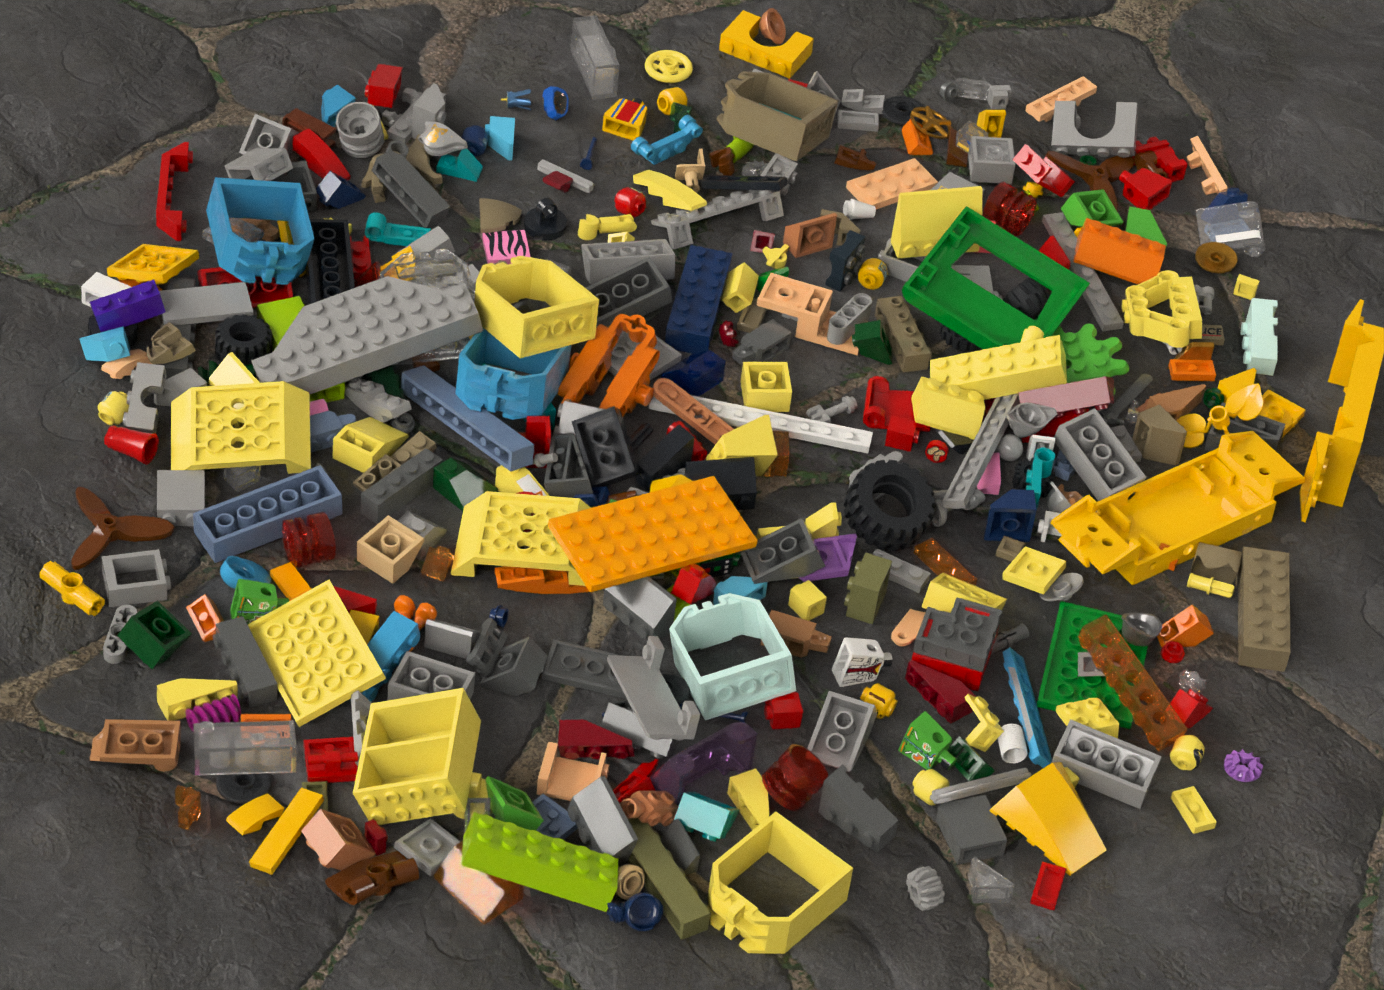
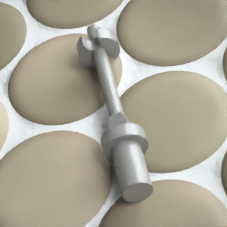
M539 453L535 455L533 464L539 468L544 467L545 464L557 462L558 456L556 453L546 455Z

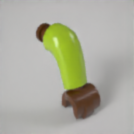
M733 136L734 140L726 148L709 154L711 166L716 167L719 165L720 173L732 175L735 172L734 163L744 157L753 148L754 144Z

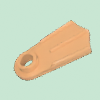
M910 609L893 630L891 635L892 641L896 645L904 647L916 640L926 612Z

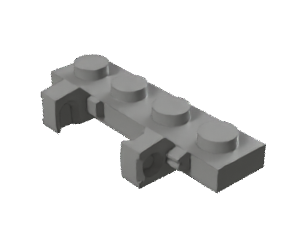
M429 87L423 93L411 88H406L403 91L402 102L406 101L411 105L403 115H397L395 111L389 112L387 109L382 113V123L390 127L387 131L389 139L398 140L406 144L412 138L413 105ZM441 92L444 101H446V94Z

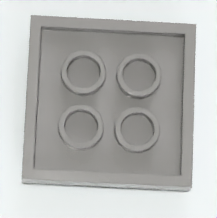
M622 331L618 343L611 352L612 365L609 372L616 376L628 355L631 356L639 344L633 342L627 332ZM657 336V344L654 348L660 351V357L649 375L650 380L679 363L682 354Z

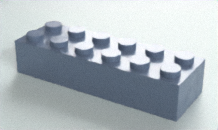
M319 465L193 513L194 533L214 563L225 560L228 556L238 555L342 515V494L322 466Z

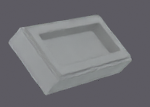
M838 110L837 128L878 132L879 113Z

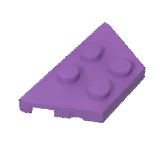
M848 534L814 539L825 567L805 577H799V579L806 582L808 580L815 581L848 576L857 535Z

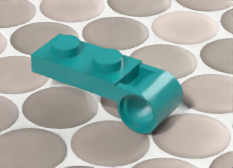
M371 213L368 216L364 234L371 241L408 246L431 231V228L387 223V219L383 214Z
M1039 448L1035 451L1031 470L1027 469L1025 483H1029V485H1026V490H1034L1036 508H1038L1041 495V479L1051 475L1055 453L1049 448Z

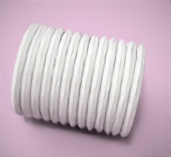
M1006 724L1001 727L1004 732L998 737L1001 757L1007 763L1021 762L1028 754L1023 729L1017 724Z

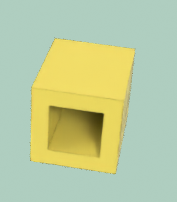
M808 580L791 588L788 605L801 619L810 621L824 614L827 597Z

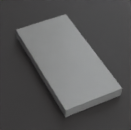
M245 282L159 291L166 313L161 314L164 325L168 322L175 326L223 321L228 317L232 318L234 315H253V308Z

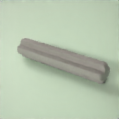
M542 159L538 163V171L547 175L553 171L563 173L573 179L570 186L585 193H590L594 188L592 181Z

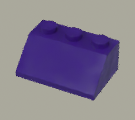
M154 279L89 302L100 332L123 326L126 327L166 313Z

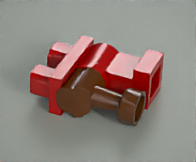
M1156 136L1151 137L1144 145L1139 140L1136 141L1135 156L1132 157L1134 159L1133 166L1136 165L1138 170L1146 168L1170 179L1172 182L1184 179L1188 164L1184 159H1178L1166 139L1160 141Z

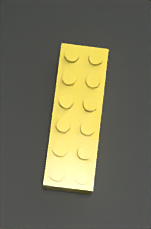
M1057 335L930 360V378H935L945 384L957 385L968 391H977L986 400L1018 394V392L1066 384V354L1061 337Z

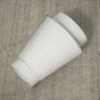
M854 199L846 200L843 206V214L849 220L874 218L876 212L875 206Z

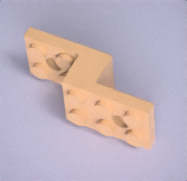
M770 273L757 299V306L797 317L796 338L858 356L859 349L854 347L852 336L840 345L832 344L827 340L829 320L836 313L830 310L832 290Z

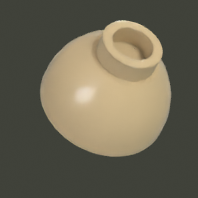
M632 864L623 865L618 868L616 894L619 897L628 900L634 894L641 892L645 883V874L642 868Z

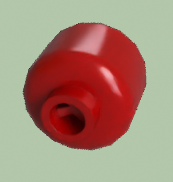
M623 188L615 196L616 210L624 215L630 214L635 218L643 213L646 208L645 195L633 188Z

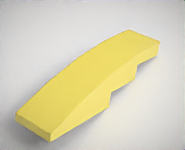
M646 170L633 175L635 184L648 186V194L662 197L663 205L692 211L707 205V201L691 188L665 174Z

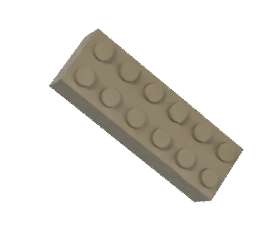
M1243 546L1238 571V665L1285 672L1291 653L1289 553Z

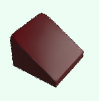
M553 171L545 176L542 181L565 193L568 191L573 179L563 173Z

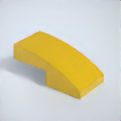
M265 794L235 810L227 817L226 821L243 836L261 830L264 821L280 817L284 807L269 794Z

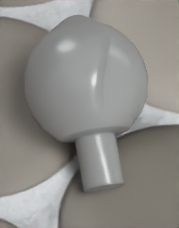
M1003 434L996 450L1000 453V457L1003 460L1014 461L1022 455L1023 446L1020 438L1016 435Z

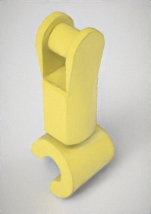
M586 214V220L580 219L578 236L583 240H592L597 236V231L600 234L630 233L636 230L637 225L630 214L600 218Z

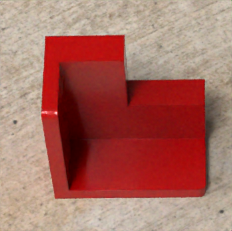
M527 416L526 431L518 433L534 444L533 459L539 453L549 454L551 440L550 416ZM533 464V465L526 466L525 468H539V467H537L535 464Z

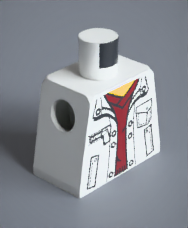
M844 638L832 667V672L839 687L871 682L877 679L881 667H890L892 665V655L889 652L883 653L876 640Z

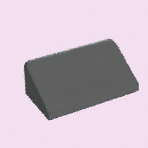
M676 819L661 837V843L666 850L668 849L671 852L676 865L683 869L685 875L697 872L700 854L681 821Z

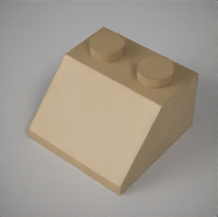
M388 515L357 541V561L393 584L410 569L424 543V538Z

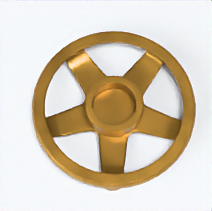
M930 106L917 107L911 111V121L921 132L936 139H946L949 137L950 128H952L951 121L930 109ZM925 111L927 116L920 114L918 112ZM914 117L923 120L922 128L916 123ZM940 125H946L948 133ZM937 130L942 136L934 135L927 131L935 132Z

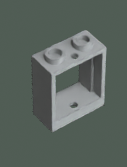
M889 238L885 250L880 251L878 259L886 264L889 276L907 282L918 267L894 258L896 254L891 244V238ZM926 256L912 258L923 261Z
M159 549L102 556V575L109 607L167 600V590H171L169 575L165 576V573H167L166 559H161ZM156 570L158 580L117 585L115 574Z

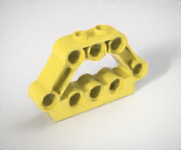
M1166 270L1159 272L1157 276L1126 289V299L1122 300V312H1124V322L1129 324L1131 334L1168 343L1175 348L1187 346L1189 339H1202V317L1192 276L1179 277L1176 272ZM1170 299L1172 317L1150 311L1148 308Z

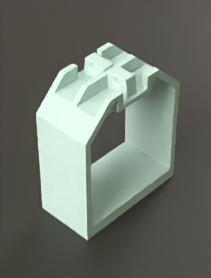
M731 593L718 596L720 604L717 605L707 601L702 603L703 609L701 610L697 608L696 604L684 607L669 628L675 666L681 677L687 682L690 694L704 720L796 691L792 654L760 600ZM739 635H746L761 639L770 654L701 677L688 652L730 641L733 637Z

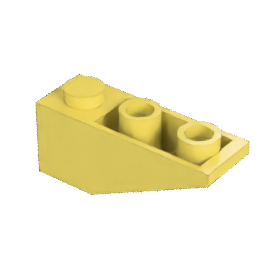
M179 678L157 685V703L167 721L185 718L186 709L190 708L193 711L194 706L202 707L204 703L211 704L213 700L221 701L222 697L230 699L232 694L236 697L238 695L237 682L230 680Z

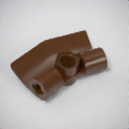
M399 851L359 861L327 878L325 883L342 900L351 905H356L372 895H386L391 892L394 886L419 880V870L414 858L406 859Z

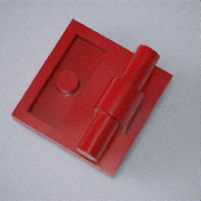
M353 737L303 740L308 782L327 781V783L356 780L358 767L355 762H358V752H354Z

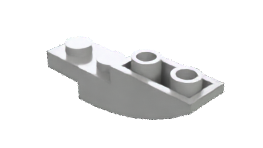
M356 377L349 380L348 384L345 385L346 396L363 412L380 422L385 423L412 409L408 400L385 393L383 385Z

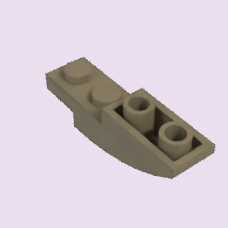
M419 431L390 457L385 454L358 477L353 482V485L364 492L425 448L433 452L437 449L436 443Z

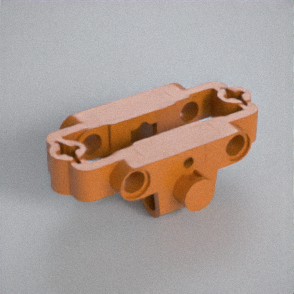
M619 314L609 327L603 324L597 326L595 339L588 340L580 354L576 352L570 358L569 371L558 390V395L564 398L561 402L562 404L566 399L579 403L585 394L593 395L611 368V352L618 343L620 334L624 331L628 333L629 338L633 342L639 344L632 355H628L606 390L607 394L599 408L607 409L615 406L620 409L623 417L626 412L632 413L637 403L645 407L649 405L654 392V388L649 386V375L659 360L660 351L654 348L657 344L655 330L646 324L644 317L641 315L628 316Z

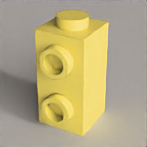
M745 262L729 271L721 300L735 313L751 305L759 275Z

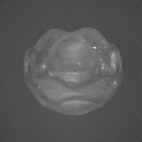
M1187 668L1180 672L1179 685L1188 692L1189 689H1192L1195 692L1201 693L1207 688L1206 680L1201 679L1197 672H1189Z

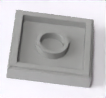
M431 818L395 841L394 848L406 858H414L417 866L429 876H432L460 857L463 847L462 842Z

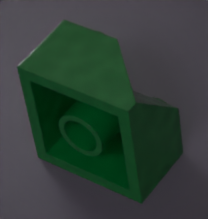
M157 600L131 616L117 636L143 663L153 669L166 661L192 633Z

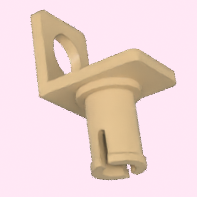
M699 149L697 164H678L675 172V179L685 180L686 186L692 187L696 193L700 190L698 180H703L705 170L703 149Z

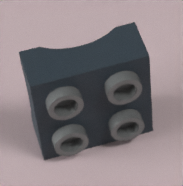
M850 230L847 233L845 243L831 251L829 259L832 271L831 275L826 279V286L841 292L846 285H850L853 276L858 274L863 264L861 260L866 250V246H864L865 236Z

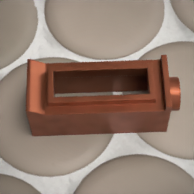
M297 108L284 116L282 120L284 126L299 133L309 128L330 148L336 145V141L328 139L336 132V128Z

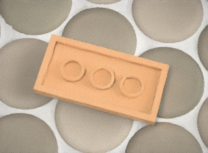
M914 158L847 181L846 188L858 201L873 205L876 209L897 203L899 193L928 191L938 181Z

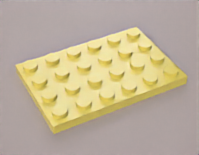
M330 580L248 624L277 682V688L299 727L351 699V695L355 691L359 690L362 693L386 679Z

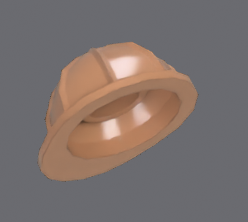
M770 8L761 17L759 27L765 38L771 39L775 44L779 45L782 44L785 38V24L779 12L774 8Z

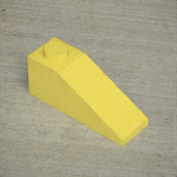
M756 768L730 777L727 794L737 809H740L739 812L753 831L769 818L767 780L765 777H761Z

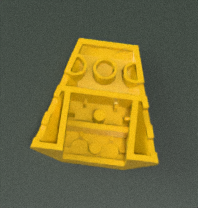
M1052 762L1017 785L989 810L995 816L999 815L1007 821L1006 825L1012 830L1017 829L1027 838L1026 841L1033 847L1035 845L1045 852L1044 856L1055 865L1067 868L1065 873L1069 876L1106 852V848L1062 762Z

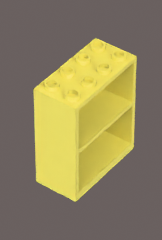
M464 688L371 703L353 789V795L368 821L374 819L378 825L466 811L481 720Z

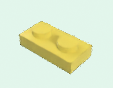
M1194 786L1172 792L1171 799L1193 834L1215 828L1217 822Z

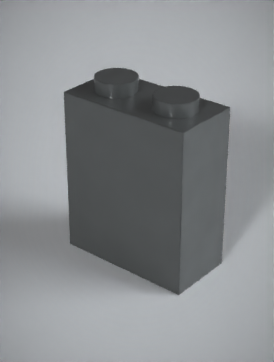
M986 795L972 796L966 799L939 804L936 821L957 865L1004 855L1007 838L997 817L989 811L992 807Z

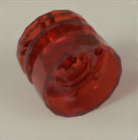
M1001 182L994 188L987 199L983 210V217L990 221H995L996 225L1001 226L1002 229L1016 237L1029 225L1036 210L1037 201L1035 197L1023 191L1018 193L1016 187L1006 182Z
M325 512L307 515L306 525L301 517H296L294 521L292 519L283 520V545L289 562L295 568L301 567L302 563L304 565H311L312 555L317 563L335 559L336 545L334 533Z
M791 744L781 754L778 761H775L762 774V782L771 797L780 805L792 811H799L811 799L812 794H816L823 787L824 780L828 777V772L819 758L810 750L798 744Z

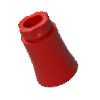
M110 426L105 435L104 444L113 451L130 456L147 465L154 459L157 453L159 439L155 433Z

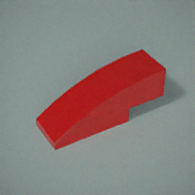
M308 128L293 136V150L306 159L308 168L322 179L325 178L329 171L346 180L351 179L350 174L336 154L312 130Z

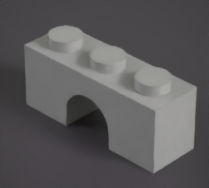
M137 362L136 370H132L130 382L133 383V388L127 394L129 409L123 415V426H126V428L156 434L159 419L157 408L147 407L143 404V401L151 394L163 395L167 375L164 365Z

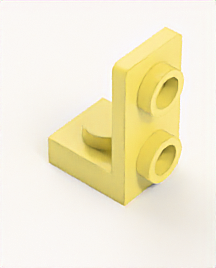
M967 694L965 699L981 722L969 734L966 741L970 746L986 752L1004 731L998 724V717L988 709L989 704L980 696L974 697Z

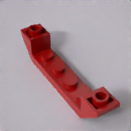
M183 142L163 153L161 158L156 226L176 241H181L182 233H186L187 220H183V211L171 210V205H167L172 203V191L169 190H173V177L170 176H174L175 171L188 172L189 163L193 164V151H189V142Z

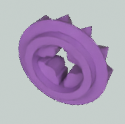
M1243 749L1240 752L1233 750L1231 754L1226 755L1224 760L1226 773L1235 780L1251 782L1261 776L1263 765L1260 763L1259 757L1253 756V752L1248 754ZM1242 762L1243 764H1248V767H1246L1245 765H1239V763Z

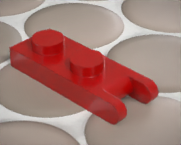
M350 236L354 279H372L369 238L364 236L363 241H352Z

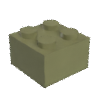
M865 553L862 561H857L854 570L856 575L855 577H850L847 589L850 590L844 602V606H847V617L873 625L887 592L892 566L891 560Z

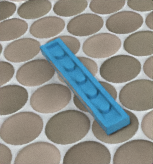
M1009 647L1002 652L1005 661L1003 665L1009 675L1010 680H1008V683L1013 690V701L1019 711L1018 720L1023 726L1025 742L1029 747L1030 752H1028V756L1035 765L1038 764L1044 768L1051 764L1052 757L1024 658Z

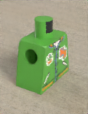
M238 579L230 609L231 619L243 616L248 625L289 602V599L277 598L276 587L273 584Z
M926 711L910 724L898 749L899 752L926 770L934 768L938 763L949 770L957 761V758L947 751L952 742L951 736Z

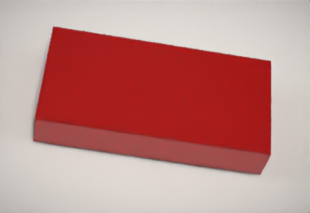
M1042 861L1030 904L1054 911L1067 868Z

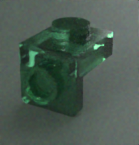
M676 102L672 103L670 120L675 122L674 133L681 130L678 126L681 118L685 115L691 116V107Z

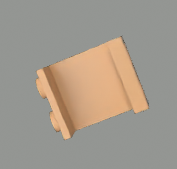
M548 742L538 776L536 794H545L547 797L571 801L574 795L599 777L605 775L607 779L610 764H606L607 753H601L599 764L596 765L557 757L558 743Z

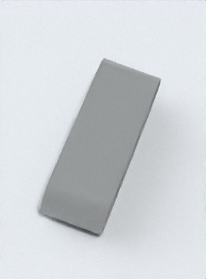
M865 293L854 295L830 318L827 340L835 345L845 343L855 333V324L865 323L869 320L872 298Z

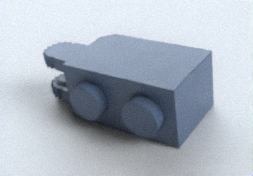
M332 411L311 415V452L333 447V438L346 425L356 422V416L350 413L336 416L335 412Z

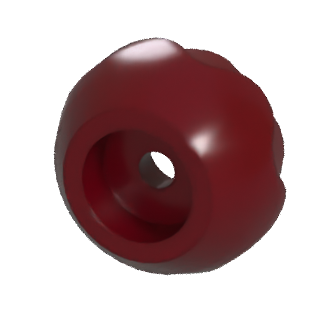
M726 320L719 327L721 340L725 346L736 347L735 345L739 343L736 339L737 332L732 327L733 322Z

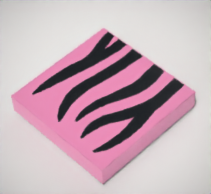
M525 230L482 233L487 264H494L499 260L512 264L510 261L513 257H531Z

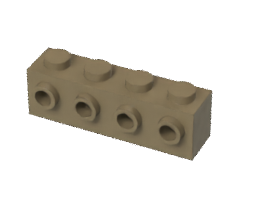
M902 296L877 299L875 317L882 322L892 345V352L902 372L928 369L932 352L925 343L923 333H920L917 327L916 319L910 313L909 305L905 303Z

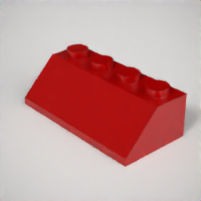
M221 267L197 271L199 287L243 282ZM255 276V283H246L252 308H256L259 304L293 297L291 282L288 285L276 284L274 277H272V282L269 283L263 282L261 277Z

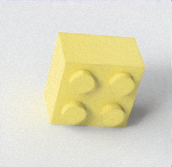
M743 362L741 388L744 406L771 412H789L792 388L788 363Z

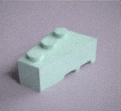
M1252 298L1246 322L1241 324V335H1244L1242 349L1245 350L1243 364H1247V370L1255 368L1256 374L1272 376L1274 374L1277 363V336L1274 333V326L1278 324V318H1274V314L1278 306V300Z

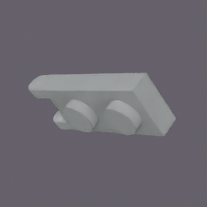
M875 549L873 552L875 556L892 561L889 580L920 593L930 579L931 573L882 550Z

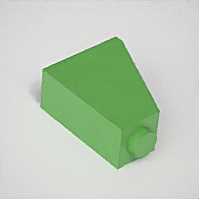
M1129 206L1125 231L1167 246V242L1151 211Z

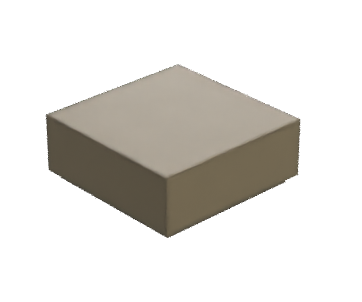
M1004 536L996 550L995 556L1012 562L1025 547L1026 543Z

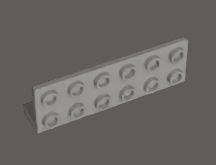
M735 191L730 193L731 196L729 197L719 196L712 198V202L707 203L706 206L692 211L678 208L676 213L659 214L657 215L658 218L651 220L652 225L667 228L671 249H677L693 244L689 225L691 222L759 202L763 221L784 216L780 191Z
M658 636L648 637L647 645L643 647V657L608 655L607 662L647 738L653 740H694L701 714L694 701H684L682 710L680 709L659 670L665 649Z

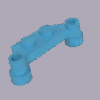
M685 115L678 124L681 129L680 131L652 144H649L643 137H637L631 144V150L655 165L685 151L686 146L691 140L702 134L703 128L696 123L693 117Z

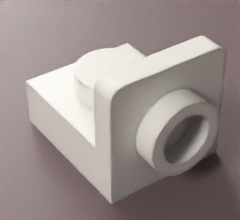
M1046 511L1044 520H1039L1037 533H1041L1040 542H1045L1047 534L1063 536L1051 524V520L1061 513Z

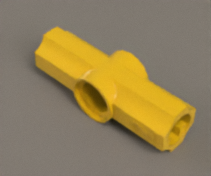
M49 561L44 564L40 571V578L61 593L62 600L65 603L75 604L88 615L95 616L100 613L105 605L104 598L86 586L80 574L69 573L56 562Z

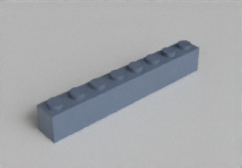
M423 365L402 372L401 392L507 470L511 472L533 464L534 444L484 408L481 412L469 409L456 395V388Z

